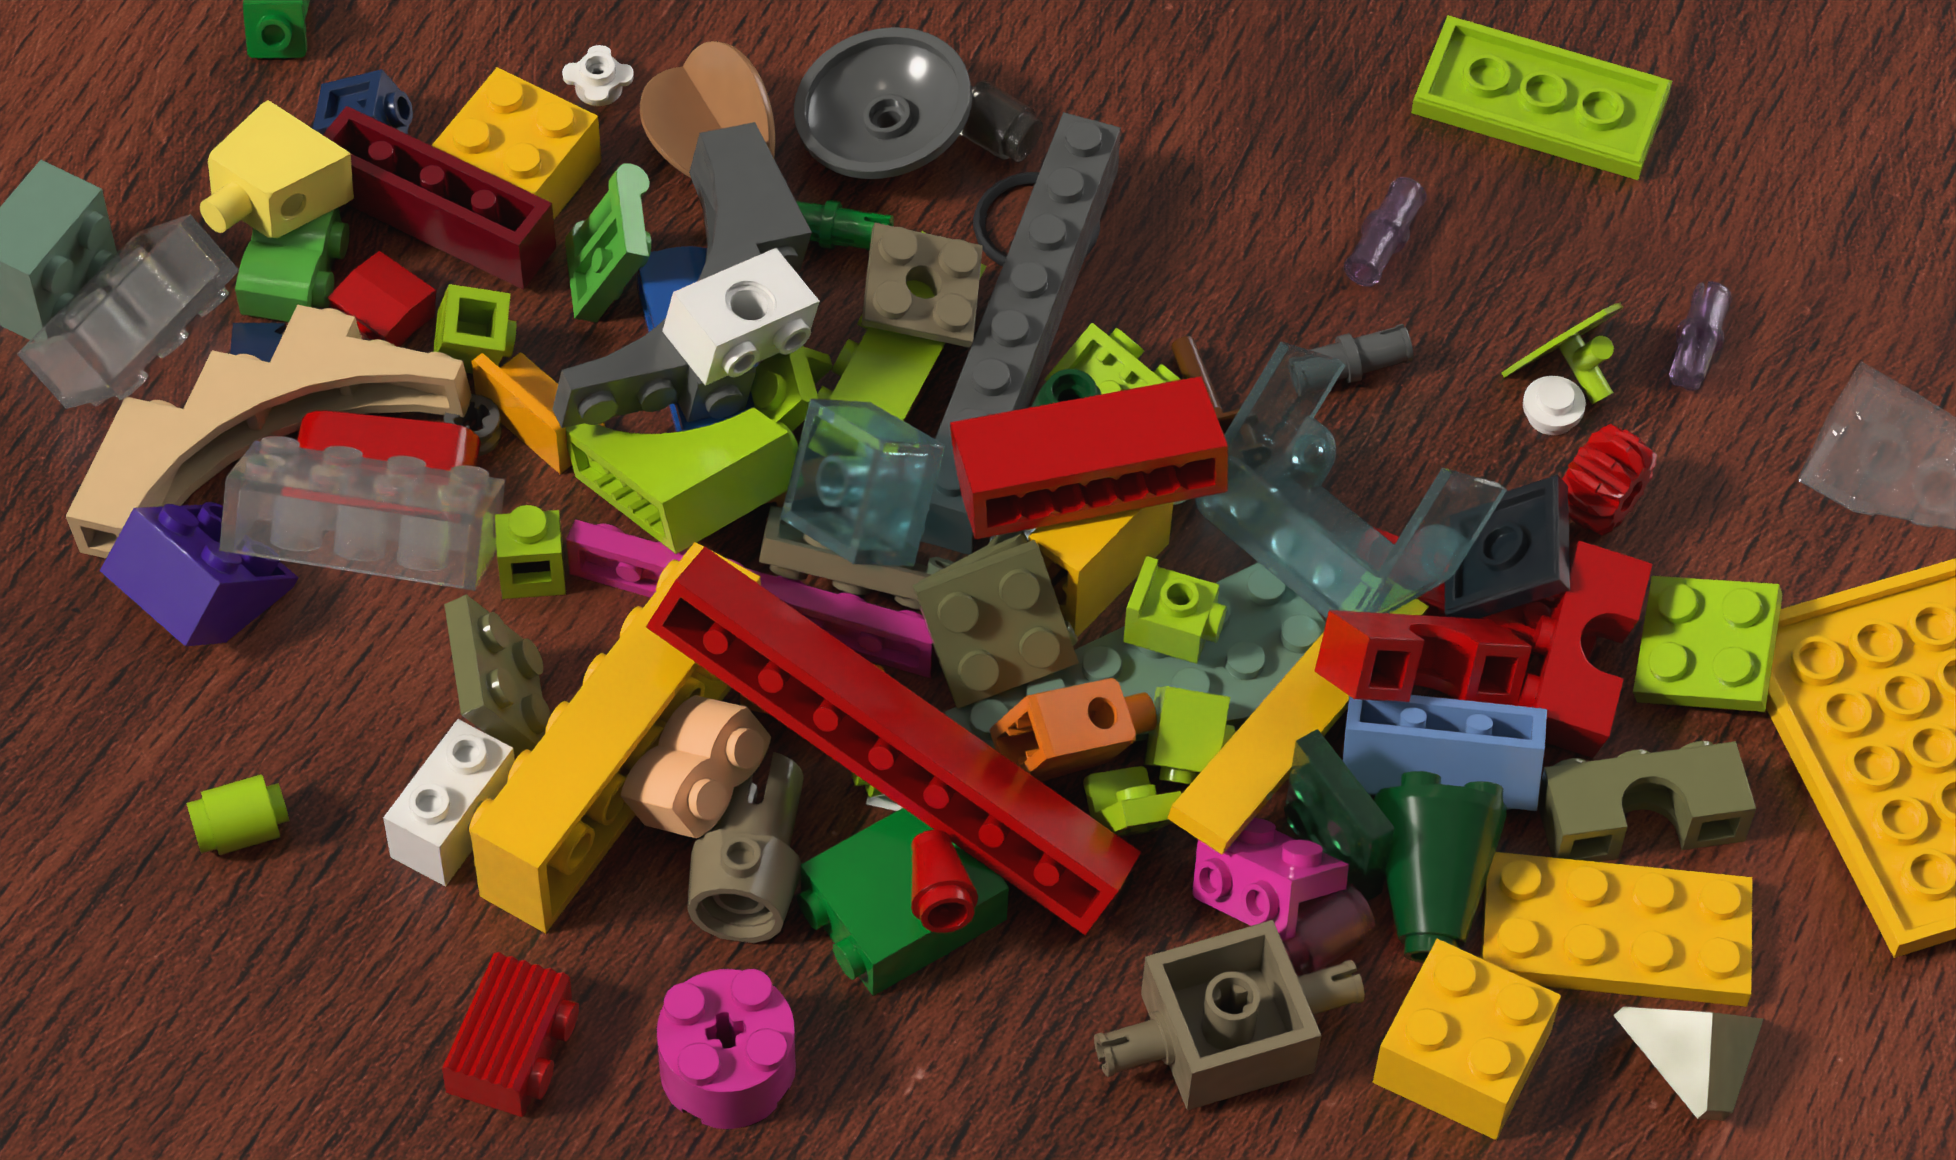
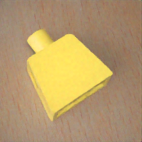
M267 100L211 151L208 158L211 195L200 203V212L205 222L214 231L219 233L225 232L242 220L268 238H279L348 203L354 198L350 152Z

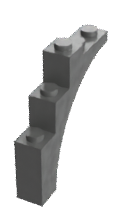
M753 122L699 133L689 171L703 208L707 240L705 265L698 281L774 248H777L792 268L799 272L812 232L756 123ZM665 318L645 336L610 355L562 370L552 409L561 429L584 423L596 425L612 417L643 410L655 412L675 403L679 404L687 422L709 417L721 419L731 416L737 411L745 410L756 369L753 366L741 376L730 377L728 375L705 386L662 332Z

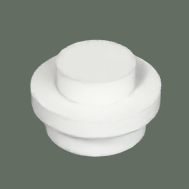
M1545 376L1536 379L1527 387L1523 398V410L1529 423L1537 431L1546 435H1561L1568 432L1580 422L1586 406L1585 396L1579 386L1571 380L1560 376Z

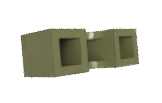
M1696 741L1683 746L1681 749L1653 753L1639 749L1625 752L1617 758L1586 761L1580 758L1563 760L1554 766L1544 767L1537 805L1551 857L1594 862L1616 860L1619 858L1628 827L1624 814L1633 810H1651L1666 817L1676 829L1682 850L1745 842L1756 811L1736 741L1713 744L1709 741Z

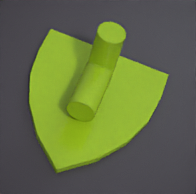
M1621 302L1601 310L1504 370L1502 372L1503 377L1511 375L1559 348L1592 405L1614 392L1598 365L1612 356L1614 352L1613 343L1605 336H1597L1585 344L1581 335L1601 325L1623 309Z

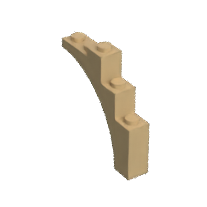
M297 305L270 362L262 361L249 354L232 355L212 350L183 409L177 408L163 400H152L149 402L125 396L66 514V519L80 553L107 558L133 508L161 507L165 504L181 506L194 491L230 463L274 439L299 431L302 418L307 413L326 410L356 414L423 412L439 415L451 413L464 418L472 397L464 363L462 360L454 359L441 352L425 353L396 347L384 340L361 339L354 316L346 315L332 308L321 310Z

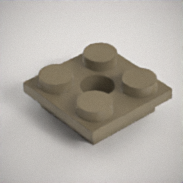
M874 223L871 233L861 325L970 348L974 339L983 245L969 243L961 239H951L908 230L903 227ZM917 280L925 283L931 288L934 297L924 299L915 296L908 289L906 282Z

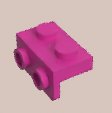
M1254 818L1223 855L1198 839L1193 896L1197 900L1250 926L1273 920L1282 941L1295 937L1300 902L1345 890L1347 886L1349 864L1323 853L1322 846L1315 842L1296 840L1276 831V826L1264 819Z

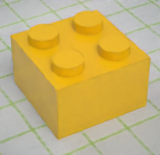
M498 67L431 145L551 202L554 219L601 162L597 115Z
M1436 939L1380 1045L1373 1083L1497 1140L1551 1033L1561 995L1442 940Z

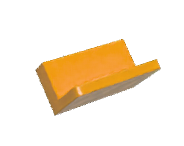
M521 352L500 368L483 353L474 358L471 362L475 394L491 399L498 406L500 423L559 474H562L571 467L572 463L567 449L566 428L561 429L552 409L558 383ZM604 423L598 424V425H601V426L605 427V424H604Z

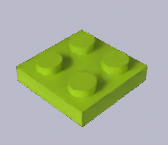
M1652 576L1633 689L1636 701L1639 703L1765 712L1783 596L1780 585Z

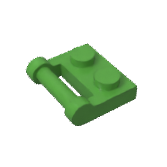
M624 163L618 167L609 179L608 192L585 221L577 222L565 238L574 319L597 322L611 303L619 299L626 284L639 268L646 265L649 259L651 236L648 231H645L641 198L648 190L650 181L644 170L637 165Z

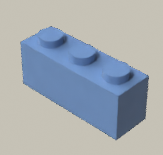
M1411 695L1410 702L1358 700L1349 696L1340 790L1362 792L1367 795L1376 796L1380 789L1401 786V775L1403 773L1425 771L1441 776V784L1464 787L1466 783L1477 781L1499 784L1504 788L1503 802L1507 806L1506 810L1537 811L1545 751L1547 709Z

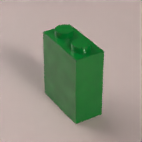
M904 808L899 809L800 865L801 893L797 895V902L802 914L815 930L821 927L825 929L835 943L833 944V952L843 972L851 980L859 977L872 996L1007 920L1008 885L1000 875L952 842L978 894V902L974 908V917L963 928L948 933L932 932L922 925L921 920L917 919L911 910V843L920 833L934 829Z

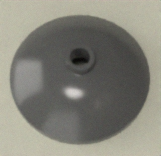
M891 27L873 29L853 35L837 43L812 64L802 78L795 96V125L806 150L826 168L845 176L861 179L894 177L914 171L928 164L953 144L968 120L972 105V87L962 59L951 46L940 38L927 32L910 28Z

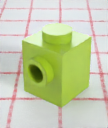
M449 284L437 313L433 352H441L454 359L462 360L466 373L473 374L471 361L481 353L497 366L502 357L511 358L516 337V321L508 320L511 293Z
M1169 686L1156 687L1154 706L1157 715V725L1154 730L1149 731L1143 765L1161 767L1159 780L1190 785L1235 734V727L1226 725L1230 697Z

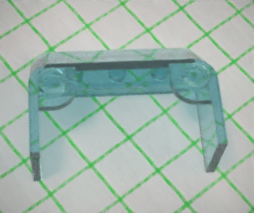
M1281 341L1224 435L1228 444V492L1195 498L1196 505L1200 513L1209 522L1325 618L1328 617L1329 610L1390 614L1443 584L1456 573L1507 489L1499 483L1442 467L1394 545L1321 486L1333 467L1336 457V444L1332 433L1314 417L1346 365L1337 358Z

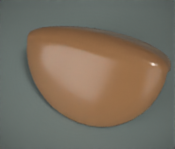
M720 41L703 43L691 52L683 67L665 70L654 76L645 86L640 99V118L643 128L655 149L665 160L684 175L691 178L689 171L699 133L755 122L774 158L775 125L768 93L754 65L736 47Z

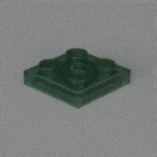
M1317 729L1295 742L1286 805L1284 806L1285 816L1290 827L1299 838H1308L1311 842L1322 846L1323 853L1349 864L1346 888L1358 904L1362 905L1382 893L1395 827Z

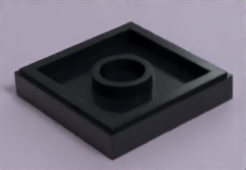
M1559 475L1445 511L1446 617L1479 619L1570 591L1568 486Z

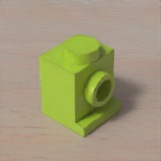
M523 505L508 514H495L497 561L502 599L566 595L563 538L559 510L542 511L533 505ZM550 561L551 571L514 574L513 563Z
M1146 556L1126 608L1123 642L1197 664L1206 640L1217 643L1224 624L1227 606L1217 603L1220 585L1158 567L1159 559Z

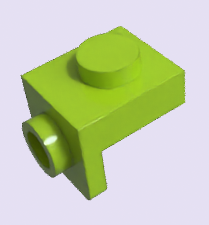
M801 346L790 354L778 353L764 359L755 368L756 374L751 388L755 408L774 422L784 423L792 432L820 407L815 384L832 369L830 356Z

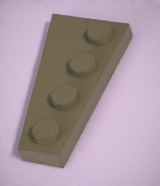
M771 504L764 528L759 562L771 565L770 570L773 573L785 578L804 580L807 579L808 574L833 580L832 585L851 594L867 595L870 593V589L895 595L894 599L896 602L919 610L921 609L912 585L955 563L940 557L930 558L927 566L915 563L916 555L913 552L905 549V546L883 539L878 542H870L867 544V547L855 544V541L850 536L844 534L846 528L822 520L817 523L816 527H800L789 523L790 510Z

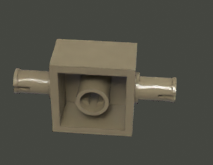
M1273 920L1145 957L1141 996L1150 1020L1107 1033L1095 1034L1094 1044L1099 1062H1106L1102 1064V1070L1107 1077L1113 1076L1117 1072L1162 1059L1164 1064L1169 1065L1186 1109L1191 1110L1315 1073L1322 1035L1313 1015L1348 1004L1363 1002L1365 994L1360 974L1352 976V973L1357 971V967L1352 960L1297 976Z

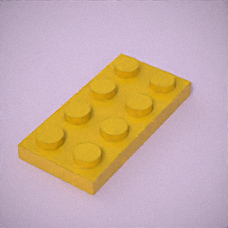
M1495 852L1483 891L1480 958L1544 987L1747 1007L1751 997L1752 877Z

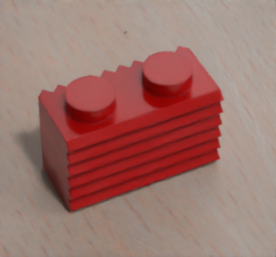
M501 952L494 953L442 1067L446 1093L524 1117L531 1099L541 1100L547 1092L554 1070V1061L549 1058L551 1057L553 1047L556 1046L557 1039L567 1042L577 1021L579 1003L574 1002L572 999L570 977L564 972L557 973L551 968L544 969L539 964L531 965L526 960L518 961L513 956L506 957Z

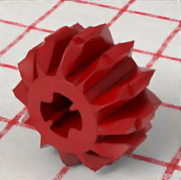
M1613 424L1606 425L1599 431L1592 433L1587 443L1583 447H1579L1576 457L1568 464V470L1562 478L1568 486L1569 518L1584 529H1591L1601 536L1620 526L1625 516L1629 512H1633L1635 504L1644 495V489L1653 478L1656 454L1645 445L1641 438L1627 429L1622 430Z

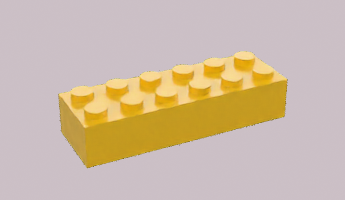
M696 542L692 544L680 561L674 559L668 563L659 577L654 595L644 607L637 606L629 613L622 625L619 640L607 655L600 653L593 659L585 673L583 686L570 703L563 701L555 708L548 720L545 735L532 751L526 749L516 758L509 771L507 784L494 800L488 798L481 803L470 822L469 833L471 834L474 866L476 868L480 897L545 934L636 815L620 797L622 787L627 775L640 757L650 749L658 746L664 726L673 712L684 701L695 695L722 701L731 689L729 685L646 628V625L674 581L704 548V546ZM717 554L761 585L760 576Z

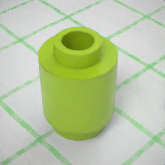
M262 774L202 791L201 799L186 803L201 854L217 849L219 855H223L280 838L277 825L290 821L279 783L266 786Z

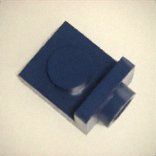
M383 69L321 84L312 129L323 135L343 109L348 106L408 134L409 125L413 119L412 103L407 94L397 87Z

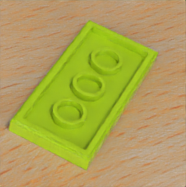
M1448 15L1414 97L1411 113L1639 180L1670 95L1673 81Z

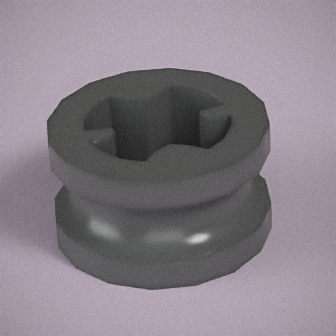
M472 394L470 405L464 418L457 414L445 413L444 423L463 426V422L466 420L476 419L477 425H480L483 421V429L474 431L481 441L478 456H482L494 450L501 441V419L498 406L491 399L483 395Z

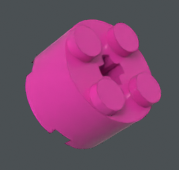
M719 969L696 975L684 983L674 985L667 991L657 1023V1044L661 1083L670 1102L681 1112L684 1109L688 1113L701 1118L702 1124L719 1129L741 1128L768 1117L777 1108V1102L783 1097L787 1089H790L796 1071L793 1014L788 1002L781 992L772 985L770 978L764 972L756 969H745L743 971Z

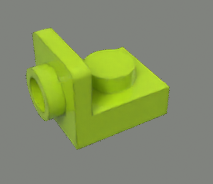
M1143 766L1093 773L1086 776L1083 780L1090 816L1119 837L1154 832L1173 823L1167 818L1172 804L1179 798L1181 791L1157 795L1155 785L1150 784L1147 769Z

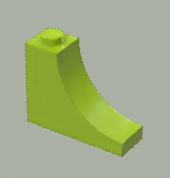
M754 407L739 415L709 426L673 433H629L606 428L598 424L588 425L586 423L566 427L567 449L575 477L675 554L801 483L795 456L799 454V447L793 433L784 423L774 422Z

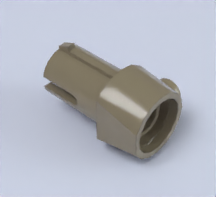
M773 752L762 803L755 804L758 791L757 785L752 783V774L742 784L734 787L731 800L723 816L708 833L695 841L691 852L687 909L691 920L697 926L720 939L757 943L777 935L781 931L801 875L799 855L790 848L804 776L801 768L792 759Z

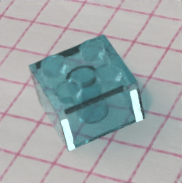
M810 399L780 519L852 564L914 566L919 544L924 534L925 521L936 479L940 472L945 445L871 402Z

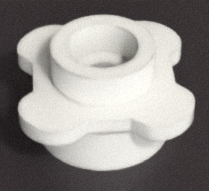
M603 45L592 46L580 61L565 65L562 71L564 82L568 85H575L576 94L579 99L592 106H605L613 103L621 95L623 86L630 85L634 79L632 67L628 64H620L611 56L610 48Z

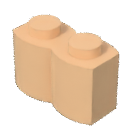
M695 695L684 701L670 716L661 733L658 746L647 751L634 764L624 782L620 797L645 826L697 839L710 831L721 819L729 805L734 787L746 781L759 767L768 750L771 736L748 707Z

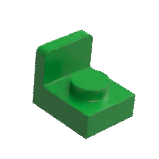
M243 0L248 56L250 58L304 57L307 52L305 18L310 0Z

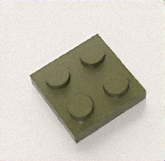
M1035 540L912 585L951 697L957 709L1079 663L1040 548Z
M467 594L444 604L461 715L486 734L513 747L514 754L517 757L526 749L532 751L545 735L546 726L551 716L549 707L542 697L539 675L543 673V661L537 647L530 639H523L505 625L498 614L487 611Z

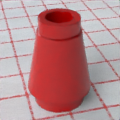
M941 830L922 832L911 843L912 913L917 919L921 920L922 925L929 931L948 933L959 930L966 926L974 917V908L978 902L977 891L951 842L949 834Z

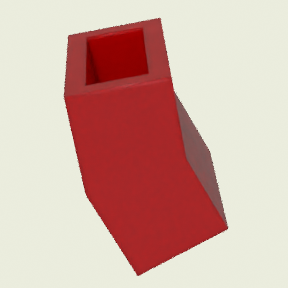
M378 251L356 267L328 296V300L332 309L354 316L359 332L369 340H384L396 347H400L413 332L435 316L436 289L381 251Z

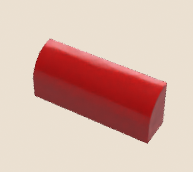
M1202 376L950 422L958 481L975 539L1228 492V444Z

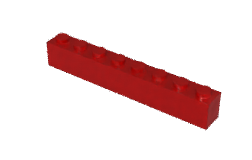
M704 547L674 581L646 625V628L925 824L934 830L948 833L951 842L1084 935L1087 934L1117 894L1141 854V851L707 547Z

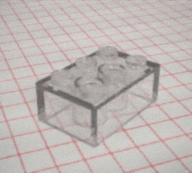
M191 214L139 231L17 355L66 409L91 403L96 407L113 396H117L119 400H122L131 395L146 381L148 374L144 371V368L157 355L160 358L169 355L186 340L189 333L184 327L197 314L201 317L205 316L225 300L229 292L224 286L239 272V269Z

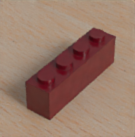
M348 106L343 109L323 133V136L350 152L354 198L346 203V205L523 290L556 249L552 203Z

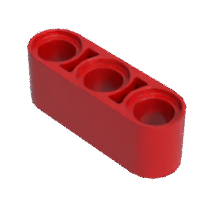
M327 410L313 411L307 413L302 418L290 469V477L300 488L318 494L456 507L465 504L470 498L481 441L472 430L452 423Z

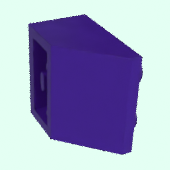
M205 502L204 505L178 506L165 504L161 507L133 508L100 569L101 573L184 646L226 643L289 592L299 578L280 562L281 555L276 549L263 541L253 539L237 525L238 518L232 511L213 502Z

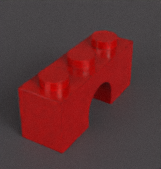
M1579 540L1569 555L1570 591L1551 596L1555 599L1550 617L1542 615L1537 624L1531 643V652L1540 656L1535 675L1527 672L1524 677L1517 706L1547 709L1545 743L1594 758L1610 736L1624 678L1595 668L1586 659L1582 651L1581 639L1588 636H1599L1623 643L1639 621L1653 564Z
M1329 610L1314 672L1353 699L1410 702L1413 685L1441 691L1456 700L1517 706L1532 646L1490 619Z

